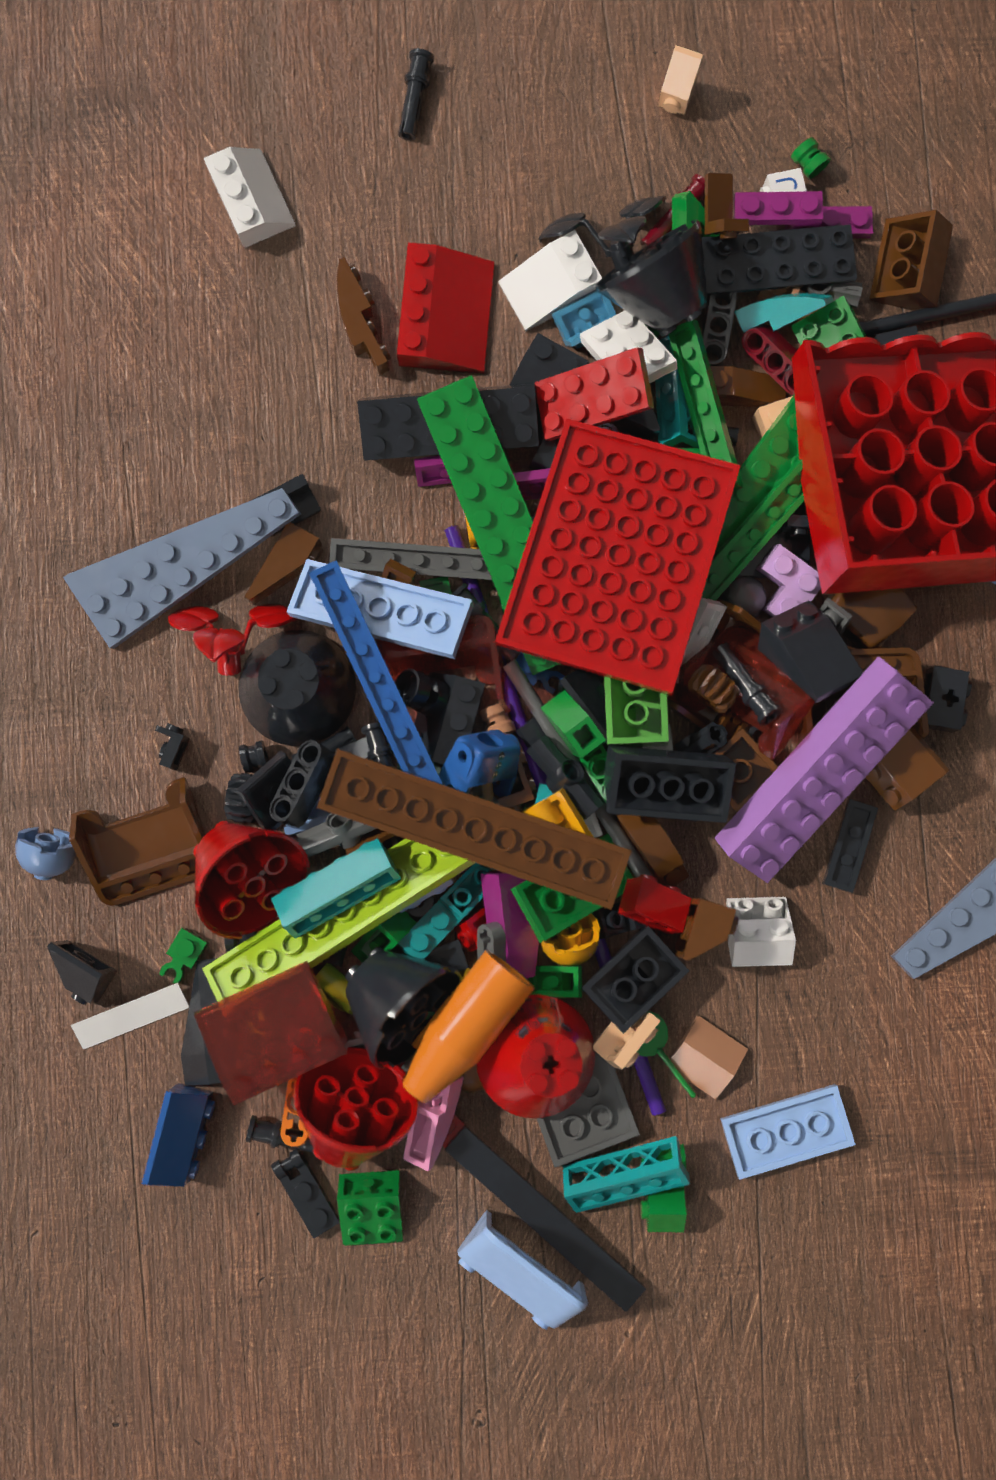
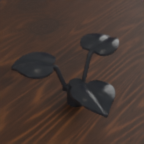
M666 196L642 198L626 205L619 212L620 217H626V219L616 225L604 228L599 233L585 219V213L565 215L556 219L544 229L538 238L539 242L543 238L564 235L579 226H584L602 247L606 257L612 258L614 267L618 269L628 263V258L634 255L632 247L635 244L638 233L647 221L643 215L653 211L662 202H665ZM603 240H612L610 242L611 248Z

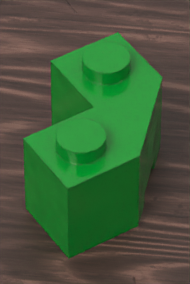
M680 1144L681 1161L686 1168L684 1144ZM672 1149L661 1151L656 1160L661 1162L672 1159ZM684 1186L645 1195V1200H641L640 1212L641 1219H646L647 1232L684 1233L687 1216Z

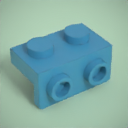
M597 290L551 313L565 345L575 346L576 349L584 346L581 343L580 333L617 315L611 301Z

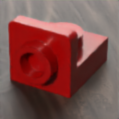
M484 906L467 920L454 927L461 945L470 952L477 949V931L479 926L486 924Z

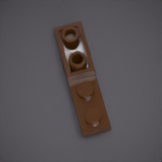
M345 257L339 259L337 294L344 328L356 357L367 352L380 376L389 371L388 360L391 357L384 343L379 345L374 337L378 333L370 318L373 317L371 306L375 304L368 289H361L358 283L361 281V277L355 265L349 266Z

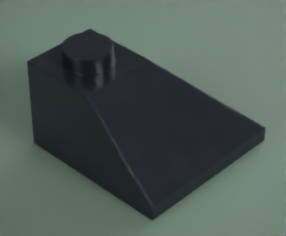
M68 940L50 942L47 949L64 987L72 992L71 997L84 1005L99 1002L117 970Z

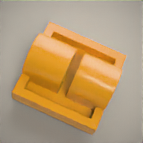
M564 788L522 812L594 837Z

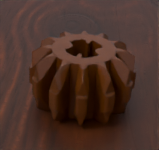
M702 664L693 672L690 680L687 682V688L692 693V696L708 709H712L717 713H725L734 705L739 696L740 690L735 685L734 680L712 665Z

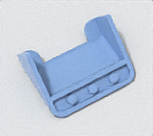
M486 1210L458 1248L457 1253L461 1258L459 1263L471 1273L476 1270L532 1313V1319L543 1329L547 1330L548 1327L555 1329L582 1312L588 1305L584 1284L578 1280L575 1286L571 1288L494 1229L491 1226L492 1214Z

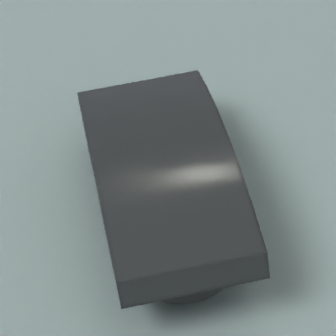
M827 598L819 610L829 617L839 635L842 636L852 619V615L830 598Z

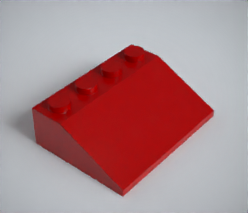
M408 242L397 346L399 366L484 374L494 261L439 245Z

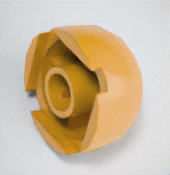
M592 913L546 941L541 942L543 951L553 962L559 965H581L588 961L597 950L600 937L598 920Z

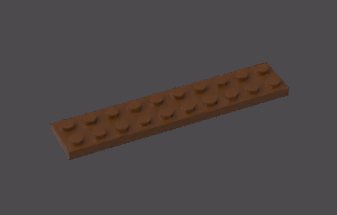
M340 749L336 751L317 808L611 910L632 850Z

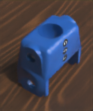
M497 729L458 737L441 768L439 777L442 784L470 794L471 788L474 786L493 783V793L497 796L511 795L518 772L521 751L519 741L514 735L504 734Z

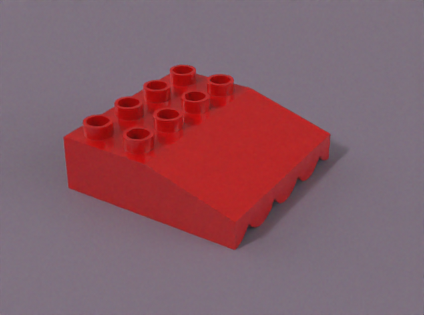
M983 332L963 333L941 342H937L934 337L929 335H910L882 345L877 339L858 337L838 342L827 348L818 341L804 340L792 357L799 460H802L803 465L800 471L801 485L822 594L996 581V339H992L989 334Z

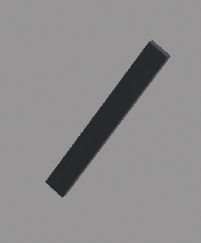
M466 1125L445 1146L444 1149L625 1312L631 1308L646 1290V1287Z

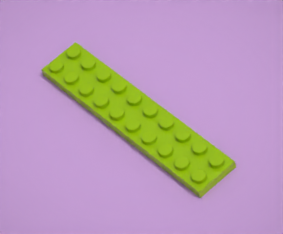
M406 838L388 849L401 877L397 882L296 939L283 928L279 919L203 967L202 969L224 1017L231 1020L472 866L475 862Z

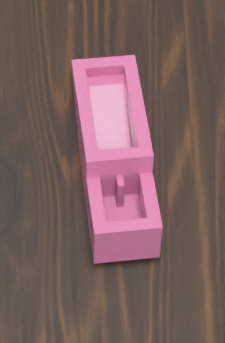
M463 1076L459 1077L428 1103L418 1101L416 1119L407 1136L404 1160L426 1171L432 1169L450 1128L460 1096Z

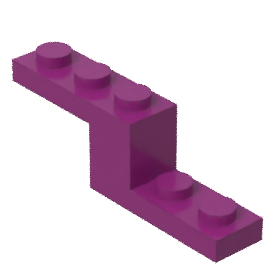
M822 191L735 192L733 197L734 218L749 219V225H785V230L851 224L853 239L871 238L873 234L872 206L823 207Z
M441 456L414 459L418 487L452 483ZM550 468L513 473L524 500L541 498Z

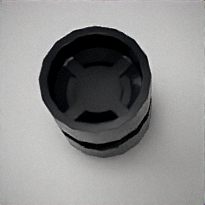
M408 668L403 670L395 680V685L404 704L410 710L434 717L439 715L448 703L449 688L440 679Z

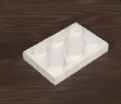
M623 311L580 333L581 343L597 361L636 347L642 348L649 383L677 369V360L643 322L627 311Z

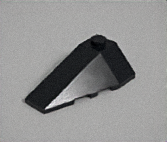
M218 958L197 961L181 1051L185 1086L209 1085L238 1080L245 1076L237 1016L231 1020L224 1017L202 969Z

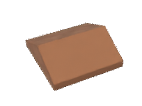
M697 1015L669 1059L686 1080L716 1100L735 1076L748 1049Z

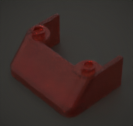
M475 615L469 617L455 659L377 640V647L394 682L398 675L408 668L427 674L475 666V673L479 681L489 686L496 685L498 702L505 712L511 711L506 671L503 668V657L500 646L495 644L497 637L496 628L487 616Z

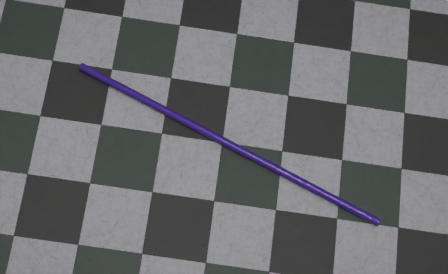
M458 525L444 530L450 547L466 548ZM461 578L463 584L466 582L469 585L468 590L479 602L483 601L485 603L477 579ZM486 606L484 610L489 614V611ZM481 633L504 700L508 704L511 720L514 721L516 730H518L527 722V718L516 687L503 668L507 665L506 659ZM516 732L538 792L539 783L547 785V775L526 752L528 747ZM605 938L599 939L595 952L600 968L611 958ZM639 1055L634 1062V1066L651 1114L655 1116L664 1113L666 1108L647 1057Z

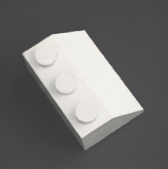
M228 147L204 158L210 176L243 248L296 226L261 149Z

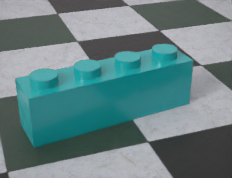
M376 838L373 841L362 844L354 852L337 858L324 869L309 874L306 879L294 886L283 889L280 894L271 899L283 928L296 939L397 882L401 877L388 850Z

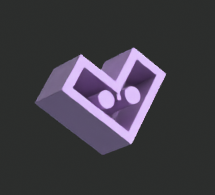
M781 544L773 545L756 568V570L779 586L763 609L771 617L777 616L808 600L811 602L821 589L818 572Z

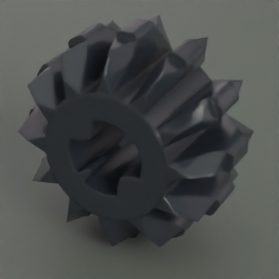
M234 773L228 781V788L225 790L226 797L224 799V811L227 819L238 823L255 822L254 816L236 791L253 774Z

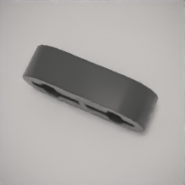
M498 922L479 926L477 931V960L485 950H489L506 962V937L503 927Z

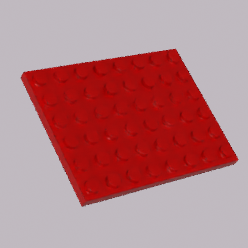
M566 418L495 644L672 696L741 465Z

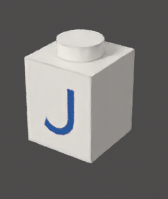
M801 168L769 174L765 179L763 187L760 188V192L806 191Z

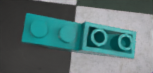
M478 863L473 864L413 926L411 931L397 946L408 956L424 960L483 898L480 873L495 869Z

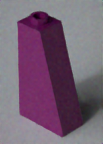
M498 870L480 873L486 924L498 922L503 927L506 937V963L526 979L534 977L539 941L511 891V888L525 880Z

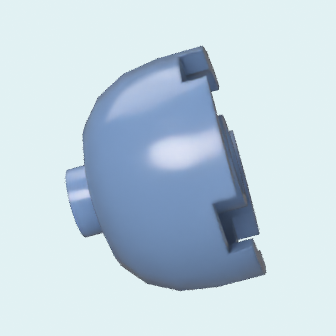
M39 827L19 831L15 852L20 866L39 880H50L52 876H58L67 871L73 864L76 856L69 840L70 832L54 828V834L39 833Z

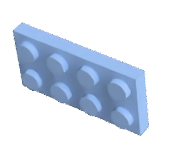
M835 1084L720 1118L739 1180L855 1145L838 1086Z

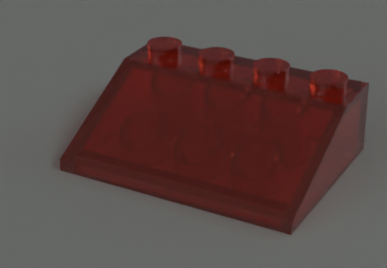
M308 961L194 1012V1017L218 1077L233 1105L348 1053L347 1037Z

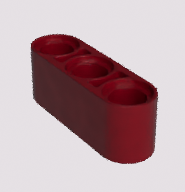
M763 324L745 332L742 337V346L746 353L786 392L794 395L792 357L797 350L776 330L773 331L770 325ZM757 333L761 335L763 339L762 346L759 345L757 342ZM777 353L783 358V366L777 362Z

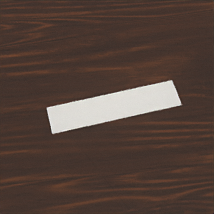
M178 983L74 1023L71 1027L84 1050L189 1008V1005Z

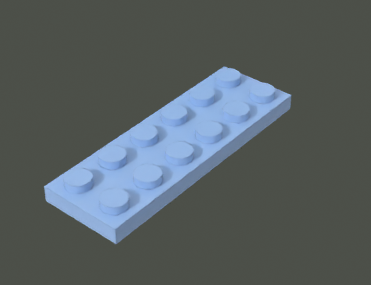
M307 559L286 612L290 617L334 628L309 575V572L327 564ZM340 567L373 638L455 659L474 606L471 599Z

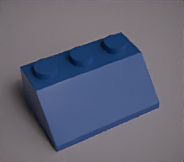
M178 1083L165 1092L142 1184L184 1187L191 1179L196 1178L200 1166V1161L196 1160L198 1149L204 1148L208 1131L204 1130L206 1118L211 1119L215 1108V1101L211 1100L212 1091Z

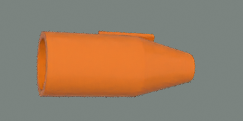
M485 950L412 1043V1046L417 1051L403 1081L404 1088L423 1103H428L480 1061L535 987L500 957L489 950Z

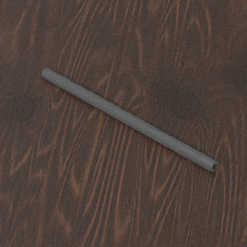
M516 659L503 667L545 735H547L566 759H574L581 764L578 757L572 754L540 709L544 703ZM583 767L585 773L583 779L604 802L595 811V814L615 845L632 850L627 864L635 877H640L641 874L652 876L614 814L607 813L606 802Z

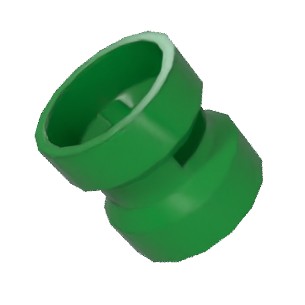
M813 137L802 142L791 154V159L796 165L803 167V173L809 180L820 174L831 161L826 152H821L818 149L819 144Z

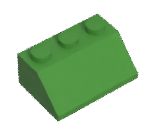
M604 676L607 745L627 747L667 746L669 743L667 694Z

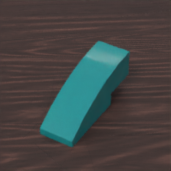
M794 293L760 300L738 309L734 313L743 333L767 321L770 322L773 331L834 302L830 295Z

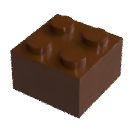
M743 728L714 753L726 755L736 763L730 805L736 812L745 805L778 768Z

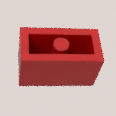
M641 874L640 877L627 879L618 911L619 914L666 935L682 933L684 931L692 898L681 894L682 890L677 887L664 886L657 883L658 879L650 875Z

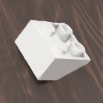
M786 897L727 898L726 907L736 909L735 916L739 917L735 934H729L728 937L732 967L792 965L796 938Z

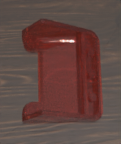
M731 626L680 667L677 701L692 710L699 711L705 708V705L692 696V693L687 688V682L690 680L693 672L702 664L712 665L714 668H719L721 672L727 674L712 656V652L716 650L720 653L716 648L723 643H728L731 650L756 683L764 685L768 690V696L774 704H778L782 708V713L771 723L761 726L757 722L758 717L750 706L744 705L742 701L743 694L739 691L736 702L727 710L764 732L759 737L758 749L762 754L773 760L784 750L815 701L758 650L760 635L742 626Z

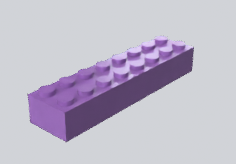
M878 656L717 834L715 840L731 859L768 883L928 710L933 702Z

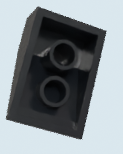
M537 333L510 385L534 383L587 365L588 360ZM535 390L539 442L542 443L545 438Z
M809 600L761 623L758 650L816 703L854 684L863 674L862 669L829 617Z
M646 926L641 928L585 983L582 989L621 1033L624 1034L675 986L689 970L653 930Z

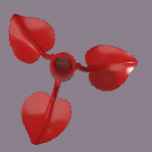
M262 604L249 611V617L252 619L248 621L243 634L235 629L214 628L212 623L219 620V615L213 609L204 606L185 607L167 616L168 622L172 627L182 631H196L193 634L194 644L213 663L217 661L218 673L225 676L237 675L241 672V655L246 654L245 647L254 625L257 624L261 628H273L298 620V618L288 615L286 612L288 607Z

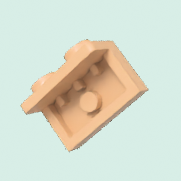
M645 1013L624 1034L611 1022L593 1044V1050L612 1067L623 1069L626 1066L628 1068L638 1058L639 1053L637 1050L641 1045L649 1043L658 1031L655 1027L659 1024L660 1020L652 1013Z

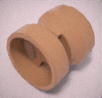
M507 702L499 703L480 711L482 721H485L488 726L486 731L497 729L504 734L516 731L514 721L510 720L508 716L510 710Z

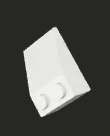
M574 230L546 245L499 280V285L526 332L553 318L551 313L596 290L595 284L602 277L577 232Z

